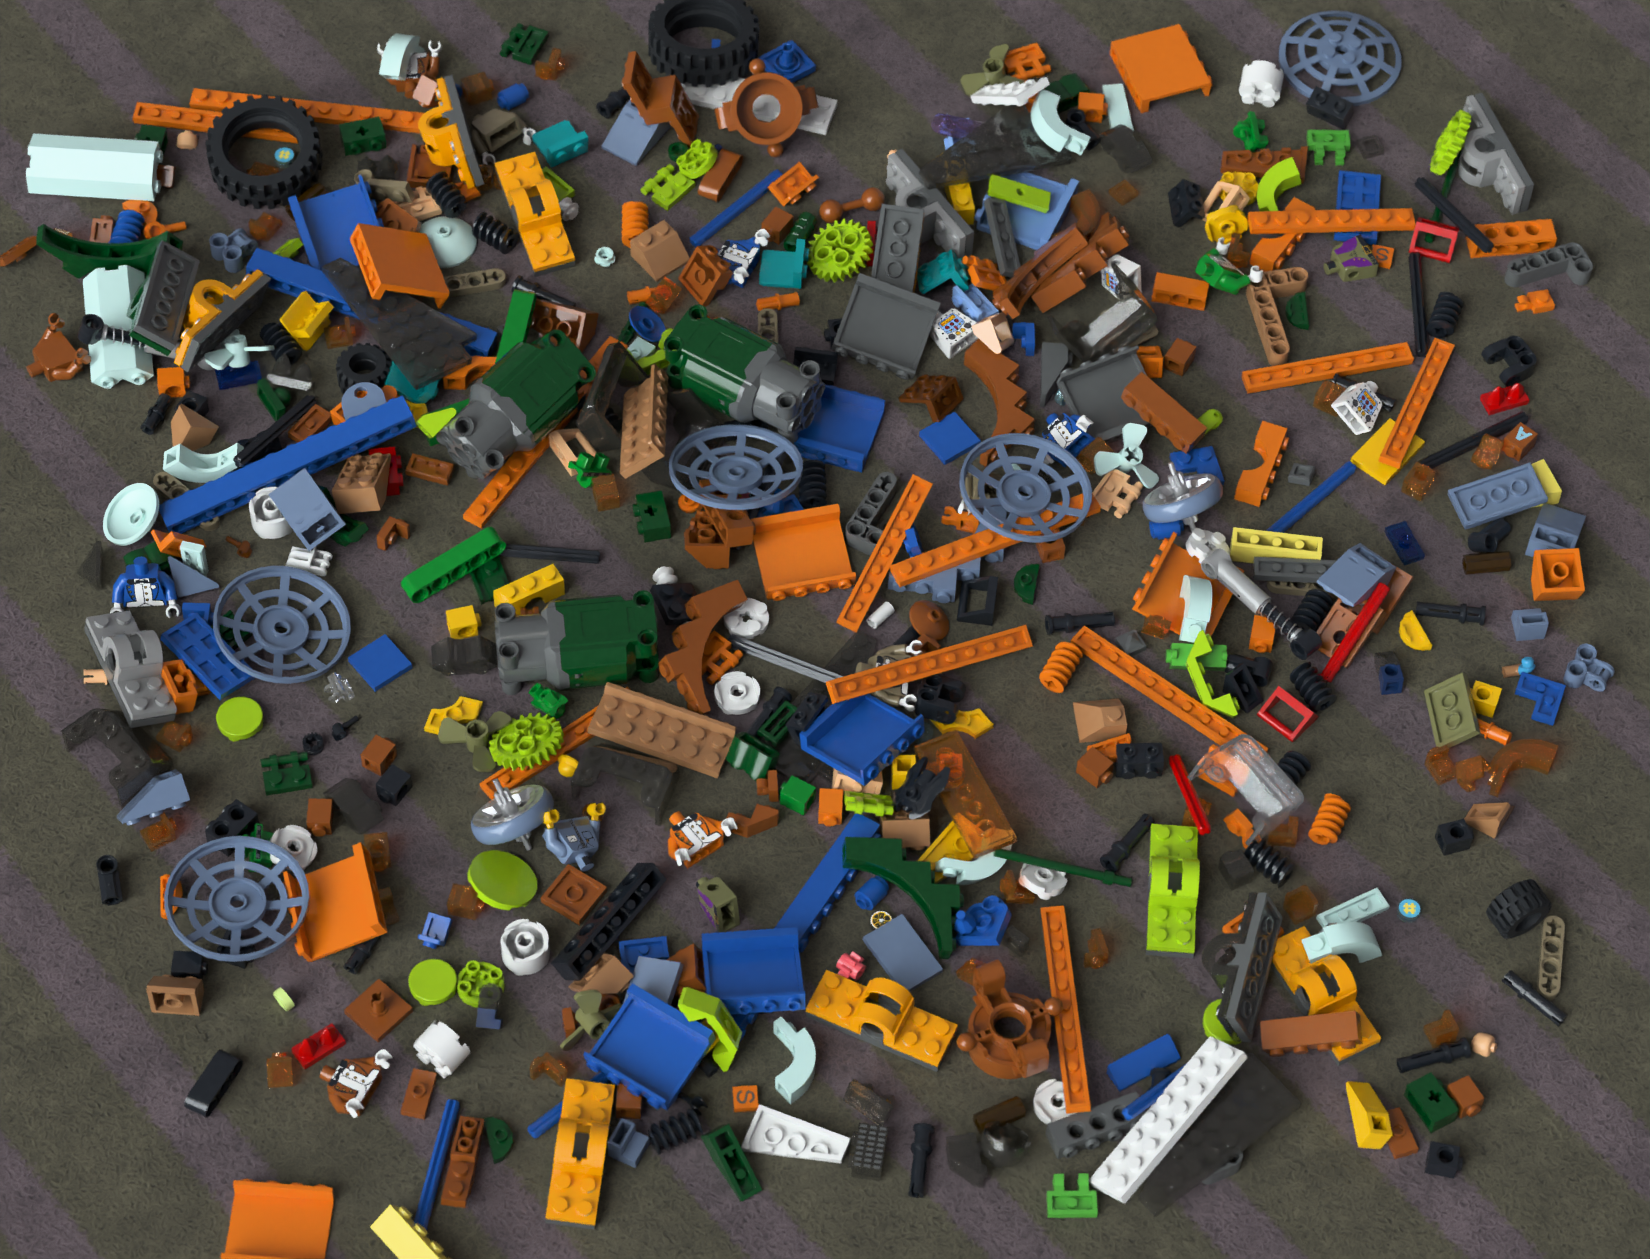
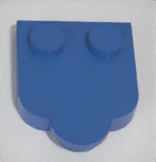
M992 895L985 898L982 903H976L968 908L966 913L975 917L976 927L968 934L957 933L956 943L958 946L1000 945L1011 918V911L1001 898Z

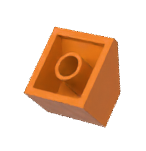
M1579 548L1534 551L1531 575L1534 601L1574 600L1583 594L1585 587Z

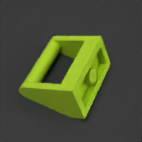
M449 408L423 415L415 422L416 426L429 439L433 438L456 415V410Z

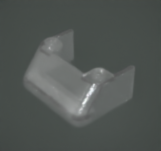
M1241 734L1205 754L1187 777L1189 780H1192L1205 772L1211 780L1218 783L1229 779L1258 813L1252 818L1255 831L1245 842L1247 846L1270 834L1295 812L1304 801L1303 793L1258 742L1247 734Z

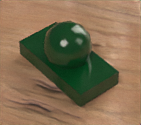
M265 378L258 380L257 396L276 422L285 414V407L289 406L292 400L291 393L283 387H277L273 390Z

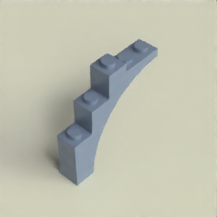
M1002 506L991 507L997 514L1006 519L1007 511ZM984 508L983 516L995 525L1002 524ZM980 522L974 534L989 528ZM1004 548L903 587L898 586L889 570L888 589L896 592L933 593V601L940 603L955 602L956 580L965 581L979 578L980 561L986 560L991 563L1003 562Z

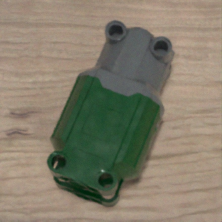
M703 305L691 306L664 341L665 358L670 363L667 367L669 386L674 389L683 388L686 395L739 422L746 423L760 419L778 428V434L794 444L798 439V432L810 426L815 413L820 411L822 407L821 397L825 390V383L820 378L818 363L810 360L803 362L798 367L788 362L783 347L780 344L728 318L720 317L714 320L708 318L707 309Z
M552 330L532 343L519 342L470 387L469 404L436 434V439L441 445L447 447L450 457L458 465L466 468V473L469 477L484 479L490 473L499 469L503 465L504 460L514 451H531L578 406V390L583 385L594 380L596 370L580 349L561 330ZM551 336L556 338L557 346L550 342ZM580 369L585 371L586 379L580 376Z
M641 590L636 592L633 600H625L621 595L552 600L541 610V613L516 615L514 606L509 603H501L495 608L494 623L499 679L505 694H518L522 689L523 681L547 679V682L554 687L563 690L605 686L607 682L617 685L627 684L633 676H639L642 682L653 683L659 677L657 617L653 596L648 591Z

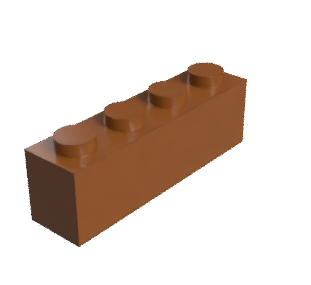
M1140 372L1124 388L1121 396L1124 403L1136 410L1144 421L1151 423L1160 435L1166 436L1178 450H1182L1187 454L1204 437L1207 427L1143 372Z
M1356 1010L1260 1021L1262 1050L1270 1054L1271 1057L1284 1056V1052L1291 1051L1294 1054H1306L1309 1049L1326 1052L1331 1051L1332 1047L1341 1046L1342 1049L1356 1048V1044H1363L1360 1015Z

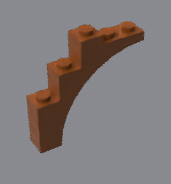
M1109 211L1102 215L1101 222L1094 235L1088 241V245L1081 249L1058 271L1045 279L1031 294L1032 299L1042 313L1085 288L1087 278L1108 266L1107 258L1129 245V232L1124 225L1121 226L1116 216L1112 217Z
M1076 222L1037 249L1031 260L1013 272V278L993 291L994 299H992V302L998 310H1002L1006 316L1010 315L1012 319L1020 315L1024 303L1036 288L1063 263L1088 245L1087 237Z
M977 339L965 351L964 365L982 380L993 397L997 410V424L991 437L1008 433L1033 435L1035 432V419L1023 412L1027 406V392L1015 385L1020 377L1019 365L1001 353H994L986 344ZM1013 444L1004 445V447L1009 449ZM996 448L989 449L980 454V464L985 467L999 459Z
M738 580L690 598L685 607L687 616L692 621L678 626L672 633L673 643L679 650L665 655L658 663L660 673L666 678L668 683L676 680L677 688L684 696L689 711L707 715L711 711L702 682L703 652L706 641L716 623L728 613L740 608L748 600Z

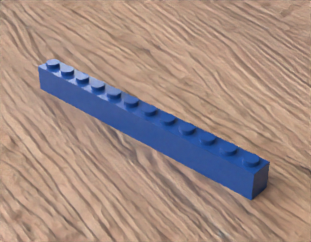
M256 248L246 266V275H251L258 269L263 274L269 276L271 281L268 287L294 297H298L303 291H307L316 303L329 301L334 308L332 310L461 356L491 357L497 345L498 332L490 328L475 325L470 321L455 318L450 314L435 311L430 307L415 304L410 300L395 297L387 292H384L380 300L372 299L367 285H361L348 278H341L328 271H322L308 264L293 261L288 257L273 254L268 250Z
M403 395L398 398H392L387 403L378 407H372L365 413L352 416L347 421L330 426L325 431L316 435H310L303 441L290 444L283 450L270 453L265 458L256 462L248 463L241 469L228 472L223 477L214 481H208L203 486L194 490H188L179 497L166 500L163 504L159 505V512L169 533L173 531L181 534L201 525L200 523L210 521L217 516L219 517L249 503L256 496V492L263 488L279 487L304 468H306L310 475L417 427L414 417Z
M854 814L774 929L798 928V947L800 952H803L807 947L809 936L811 934L815 935L819 930L820 921L823 916L827 917L832 911V903L835 899L839 900L842 897L846 883L848 881L852 882L858 870L843 868L842 845L845 837L881 838L880 824L861 814ZM758 1013L731 1015L742 1031L740 1041L746 1033L745 1028L749 1023L753 1024Z

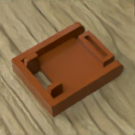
M412 144L406 182L409 183L411 188L421 186L425 188L428 179L440 171H446L447 177L451 178L453 165L438 166L433 164L429 159L425 145H421L420 154H418L417 145Z

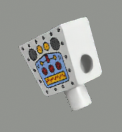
M1118 254L1108 259V266L1100 270L1103 287L1121 302L1127 299L1131 301L1141 296L1140 265Z
M950 309L945 314L937 312L930 330V336L948 359H951L979 339L971 327L977 323L956 309Z
M1372 381L1351 385L1331 405L1356 435L1372 430L1382 407V402L1375 395L1378 386Z

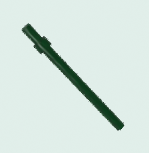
M1462 149L1457 154V157L1454 158L1452 165L1449 166L1440 192L1446 199L1459 165ZM1435 207L1432 218L1429 220L1441 223L1442 212ZM1426 233L1425 242L1432 243L1435 234Z
M995 847L993 853L994 857L1100 880L1102 884L1112 885L1113 883L1130 887L1132 883V878L1116 875L1113 871L1104 870V872L997 847Z

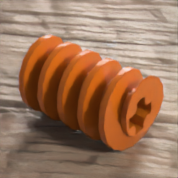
M629 201L622 205V243L627 247H630L631 239L648 230L649 208L643 202Z
M1058 643L1055 646V650L1051 653V657L1047 660L1043 671L1040 673L1039 679L1043 686L1052 692L1062 693L1064 686L1068 684V680L1072 677V673L1080 663L1079 659L1083 657L1082 651L1072 643Z
M1326 794L1318 814L1315 816V821L1308 832L1309 838L1320 845L1336 843L1338 840L1337 835L1341 833V828L1345 824L1344 821L1348 818L1347 813L1351 811V806L1335 794Z

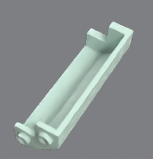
M33 134L29 143L28 155H31L30 168L26 170L29 193L154 201L156 194L160 192L161 182L157 180L156 170L159 163L163 161V151L159 149L158 141Z
M121 265L116 270L105 271V267L96 268L83 279L86 314L98 315L102 318L104 324L109 325V327L112 325L115 329L122 327L124 331L131 329L133 320L128 318L126 314L133 296L145 280L144 272L128 265ZM106 339V341L100 340L96 344L88 345L89 356L91 357V382L109 389L122 379L136 385H142L154 375L152 354L144 352L143 347L141 349L138 345L131 347L128 343L122 345V342L119 341L113 343V340Z

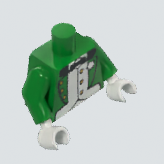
M1219 238L1216 249L1212 248L1198 260L1195 272L1212 287L1237 295L1241 288L1249 285L1250 281L1260 282L1263 278V270L1259 271V266H1252L1250 275L1247 276L1227 259L1219 255L1227 254L1230 247V242L1223 244L1225 238Z

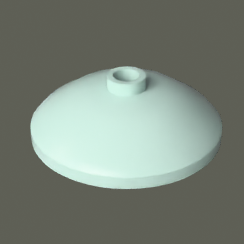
M446 216L432 218L424 222L420 228L419 233L427 234L440 268L458 266L466 262L475 252L477 238L472 234V227L459 218L450 219Z
M143 483L132 484L121 490L110 502L104 515L103 530L107 539L120 546L130 545L142 539L151 530L158 516L159 498L156 491Z

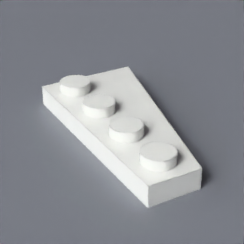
M1043 77L1036 83L1034 79H1029L1022 84L1016 81L1007 85L1004 83L988 85L970 97L973 103L982 105L1005 104V106H1022L1028 102L1030 97L1050 85L1047 77Z
M759 1104L741 1148L746 1152L842 1163L851 1140L843 1135Z

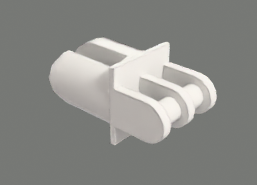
M292 546L286 566L299 568L314 575L326 576V568H329V560H332L333 555L326 551L317 550L316 546L310 551Z

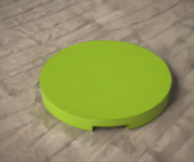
M499 850L482 852L472 860L467 872L468 882L471 883L478 893L477 897L498 909L510 910L511 908L526 907L532 901L537 891V879L532 869L522 859L508 852Z

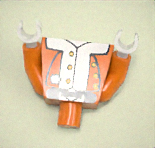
M680 811L675 812L669 818V821L673 824L667 841L669 857L677 861L678 866L682 865L681 861H683L687 869L723 846V833L726 836H730L731 829H738L734 819L726 818L723 821H718L706 816L703 817L699 813H693L685 818Z

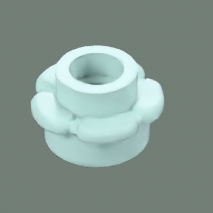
M608 247L599 248L594 258L595 262L602 267L610 266L616 259L612 249Z

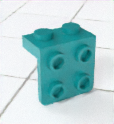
M567 120L539 131L532 136L533 142L551 168L588 152V135L585 131L577 133Z
M797 239L795 252L764 250L762 252L759 284L761 286L801 289L802 278L807 277V265H804V261H808L809 248H805V239Z
M952 249L939 254L936 259L919 267L917 273L919 291L925 294L951 278L965 292L969 289L968 280L970 277L966 271L968 266L962 263V257L958 258Z
M397 352L393 356L385 385L393 386L397 390V394L403 395L404 398L413 403H426L430 399L433 400L438 393L437 385L443 377L442 368L444 361L436 358L426 367L405 354Z

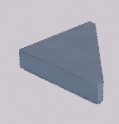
M171 556L167 557L178 598L219 587L218 583Z

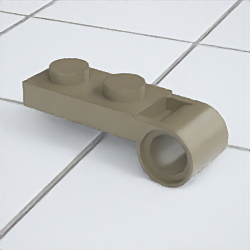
M368 169L361 170L354 176L356 184L360 182L359 175H362L364 182L368 181L372 192L368 194L369 198L378 200L389 198L392 201L412 202L415 198L409 183L406 181L375 179L372 172Z

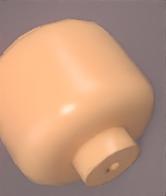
M184 131L177 136L176 146L180 149L192 150L197 147L198 137L192 131Z
M1479 1032L1473 1037L1471 1047L1473 1052L1488 1057L1491 1052L1495 1053L1497 1043H1495V1038L1491 1034Z

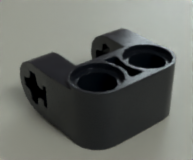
M1515 335L1488 345L1481 353V356L1488 364H1494L1504 359L1509 365L1499 376V379L1506 387L1531 377L1537 361L1536 355L1525 341Z
M937 674L923 678L915 704L916 715L922 714L924 718L944 724L955 722L958 714V707L955 703L963 699L966 686L959 680Z

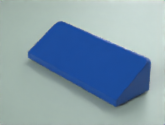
M1166 1034L1109 1064L1107 1075L1119 1092L1149 1077L1151 1069L1166 1068L1181 1060V1057L1169 1034Z

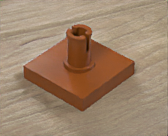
M380 979L376 980L344 1009V1013L378 1043L413 1012V1007Z

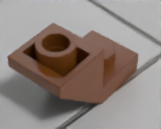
M757 804L751 819L743 814L728 812L726 818H733L738 829H731V833L748 838L777 826L779 823V810L769 805Z

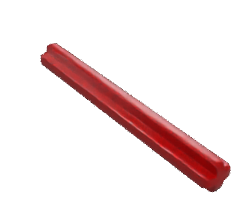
M1381 582L1378 583L1322 671V679L1332 682L1390 591L1387 585Z
M1179 754L1170 756L1168 759L1198 832L1201 835L1209 834L1211 832L1210 823Z

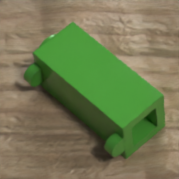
M1172 643L1170 649H1166L1165 660L1166 663H1169V669L1188 670L1185 663L1193 644ZM1214 645L1211 647V654L1196 659L1197 663L1201 661L1204 670L1224 671L1227 661V645Z

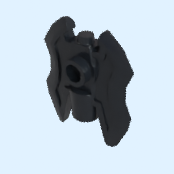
M926 756L908 770L904 783L893 793V810L899 812L901 807L904 806L903 810L909 813L911 820L919 818L930 811L935 797L945 789L950 774L949 767H945L937 775L925 769L928 763Z

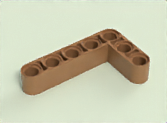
M1301 267L1263 272V278L1260 282L1250 281L1246 288V296L1268 362L1272 366L1286 364L1290 350L1273 298L1293 296L1296 293L1305 292L1308 272Z

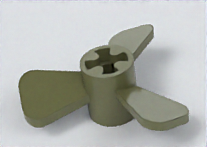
M1007 44L995 46L991 49L990 58L983 64L984 72L964 74L961 77V85L966 95L971 96L987 85L1002 83L1007 85L1016 81L1022 84L1025 82L1024 80L1006 75L1003 63L1009 52Z
M498 711L486 723L482 720H472L466 727L447 717L441 722L438 739L442 744L466 743L468 750L473 753V768L479 772H493L496 770V763L487 750L489 747V735L510 725L511 717L502 711Z
M591 989L576 993L574 1000L580 1008L575 1014V1019L581 1026L561 1043V1049L564 1051L572 1049L585 1032L592 1039H600L622 1007V1004L619 1003L600 1011L599 1006L602 995L598 990Z

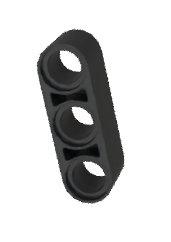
M222 1049L218 1050L187 1095L184 1107L208 1118L240 1072L243 1060Z

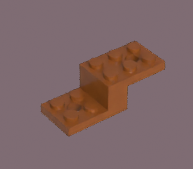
M637 51L629 52L625 62L622 86L624 90H627L631 102L637 107L640 117L644 119L647 125L670 122L671 127H674L677 132L678 139L690 148L692 142L695 141L699 115L677 76L671 75L652 79Z
M1396 566L1388 584L1390 591L1342 666L1348 669L1371 632L1379 633L1414 579L1413 576ZM1340 598L1337 599L1316 632L1322 640V646L1318 651L1329 658L1333 656L1340 643L1335 642V635L1341 631L1347 634L1368 599L1354 607L1346 605Z

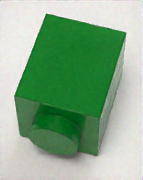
M792 775L788 782L782 783L779 789L780 804L805 816L816 799V787Z

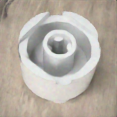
M1262 60L1253 61L1252 65L1249 66L1246 64L1243 68L1239 87L1243 103L1253 104L1254 102H1259L1265 107H1273L1280 98L1284 78L1281 68L1279 71L1275 68V64Z
M266 487L256 492V496L249 502L252 527L259 537L263 539L281 538L293 532L287 520L268 495L278 487Z
M520 919L510 923L505 928L501 937V952L505 966L515 975L523 976L534 974L548 964L550 956L549 937L543 925L538 922H529V919Z
M436 1020L422 1033L413 1045L419 1052L417 1057L426 1065L429 1062L435 1065V1071L444 1079L451 1075L471 1053L465 1043L463 1046L460 1045L458 1041L460 1037L442 1022L437 1024Z

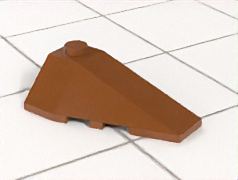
M536 298L530 328L539 332L541 338L552 330H561L583 352L595 335L599 313ZM551 336L550 341L557 346L556 338Z
M699 504L695 517H692L689 528H686L684 532L685 550L706 568L729 569L730 547L726 548L709 516L704 511L702 504Z

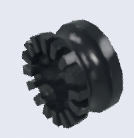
M311 732V734L308 733L307 736H304L302 744L307 754L317 755L322 752L324 743L320 734L316 732L313 734ZM317 741V745L311 748L309 744Z

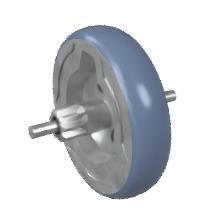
M1169 462L1168 466L1171 472L1168 475L1169 482L1156 488L1144 498L1142 504L1144 514L1148 520L1154 523L1183 520L1184 525H1189L1191 532H1193L1196 528L1194 522L1198 520L1197 514L1209 509L1222 498V483L1217 476L1207 473L1184 477L1182 472H1176L1174 463Z
M498 778L494 779L493 783L497 789L494 792L495 798L483 805L474 814L471 820L473 835L480 843L485 845H496L516 839L517 842H523L527 851L531 850L532 846L528 840L529 836H531L530 831L544 822L545 812H550L554 808V800L551 793L546 787L538 784L525 785L509 790V788L501 786Z

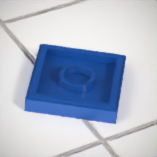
M956 412L944 417L940 422H935L919 431L921 439L944 465L966 454L977 444L981 443V440Z
M386 634L348 657V662L375 692L412 669V663Z

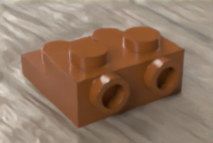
M712 245L697 246L678 278L698 303L703 306L709 305L717 290H724L733 274L729 269V262L720 259L717 255V248Z

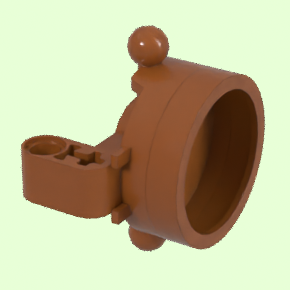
M755 58L749 64L750 72L754 75L746 78L737 87L732 101L722 103L723 106L714 108L718 129L728 128L729 132L738 130L749 141L768 145V154L771 157L777 158L784 151V147L780 142L786 140L795 132L803 115L811 114L810 109L819 107L815 87L805 88V85L795 87L788 79L779 74L764 72L766 69L765 62L762 59ZM763 94L774 96L780 103V113L771 122H762L753 113L754 101Z
M995 959L974 968L973 986L977 995L973 996L976 1007L969 1019L968 1032L959 1035L957 1045L960 1050L969 1052L973 1062L982 1071L991 1076L1001 1079L1028 1078L1048 1069V1047L1051 1033L1050 1016L1059 1015L1063 1010V1004L1056 997L1048 998L1043 1004L1038 998L1033 1000L1022 994L1007 992L1005 989L1006 975L1001 962ZM1013 1017L1021 1021L1025 1032L1016 1038H1005L996 1032L994 1025L1001 1018Z

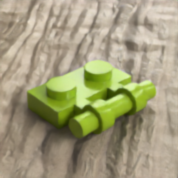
M671 164L659 169L657 175L654 178H649L641 188V192L644 195H647L650 191L653 192L652 201L666 211H669L695 187V181L687 178L680 171L675 176L671 175L675 170ZM663 180H664L665 182H667V183L664 184L662 187H660V186L658 185V184L661 183Z
M844 790L843 801L847 811H854L855 814H862L863 812L874 813L875 816L883 817V815H893L890 795Z

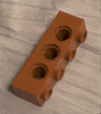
M709 479L699 480V485L702 488L711 485ZM720 491L710 493L722 498L728 497L727 493ZM702 505L726 548L752 544L753 535L756 534V527L754 522H751L748 517L747 510H726Z

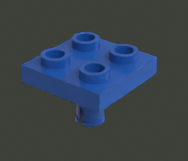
M793 40L783 43L781 46L758 57L765 62L766 72L779 74L791 83L816 71V65Z

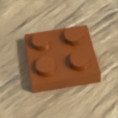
M568 864L541 896V903L580 926L606 894L607 887Z

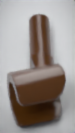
M230 536L226 537L225 540L238 548L237 554L244 558L250 556L252 549L248 541L240 542Z

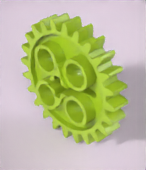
M1459 110L1448 122L1447 128L1444 129V132H1442L1437 140L1436 149L1431 158V172L1442 176L1449 169V166L1452 165L1454 158L1457 157L1465 143V136L1468 134L1467 130L1471 122V115L1469 113Z
M843 219L841 224L835 220L834 226L827 223V229L820 228L821 233L819 235L813 234L815 241H809L811 247H809L807 265L820 280L824 278L828 282L832 279L834 283H836L839 277L842 282L847 275L852 278V272L859 274L858 268H865L864 261H870L868 254L873 253L871 247L874 245L866 227H862L860 222L855 224L852 219L849 223Z
M529 713L526 718L523 715H520L518 720L511 718L512 723L498 730V734H492L493 740L489 741V750L494 762H497L498 766L503 765L504 769L511 766L512 771L520 767L521 771H523L528 765L533 769L535 763L541 766L542 760H550L549 755H557L555 749L562 748L560 743L564 742V733L559 721L556 722L555 717L550 718L548 714L542 717L541 713L533 717L532 713Z

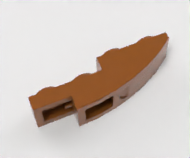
M460 1116L451 1150V1161L441 1196V1205L466 1208L476 1172L484 1119Z

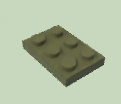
M1462 672L1424 690L1435 744L1439 751L1442 752L1481 734L1466 674Z

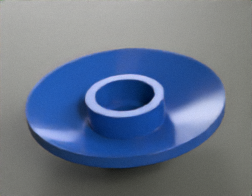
M635 306L630 310L629 320L634 330L648 341L659 342L661 334L666 330L660 317L652 310L643 306Z

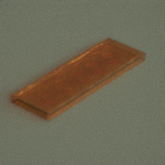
M957 729L914 746L919 760L925 756L928 758L925 769L937 775L945 767L950 768L948 782L945 789L939 793V796L974 859L1017 842L1014 831Z

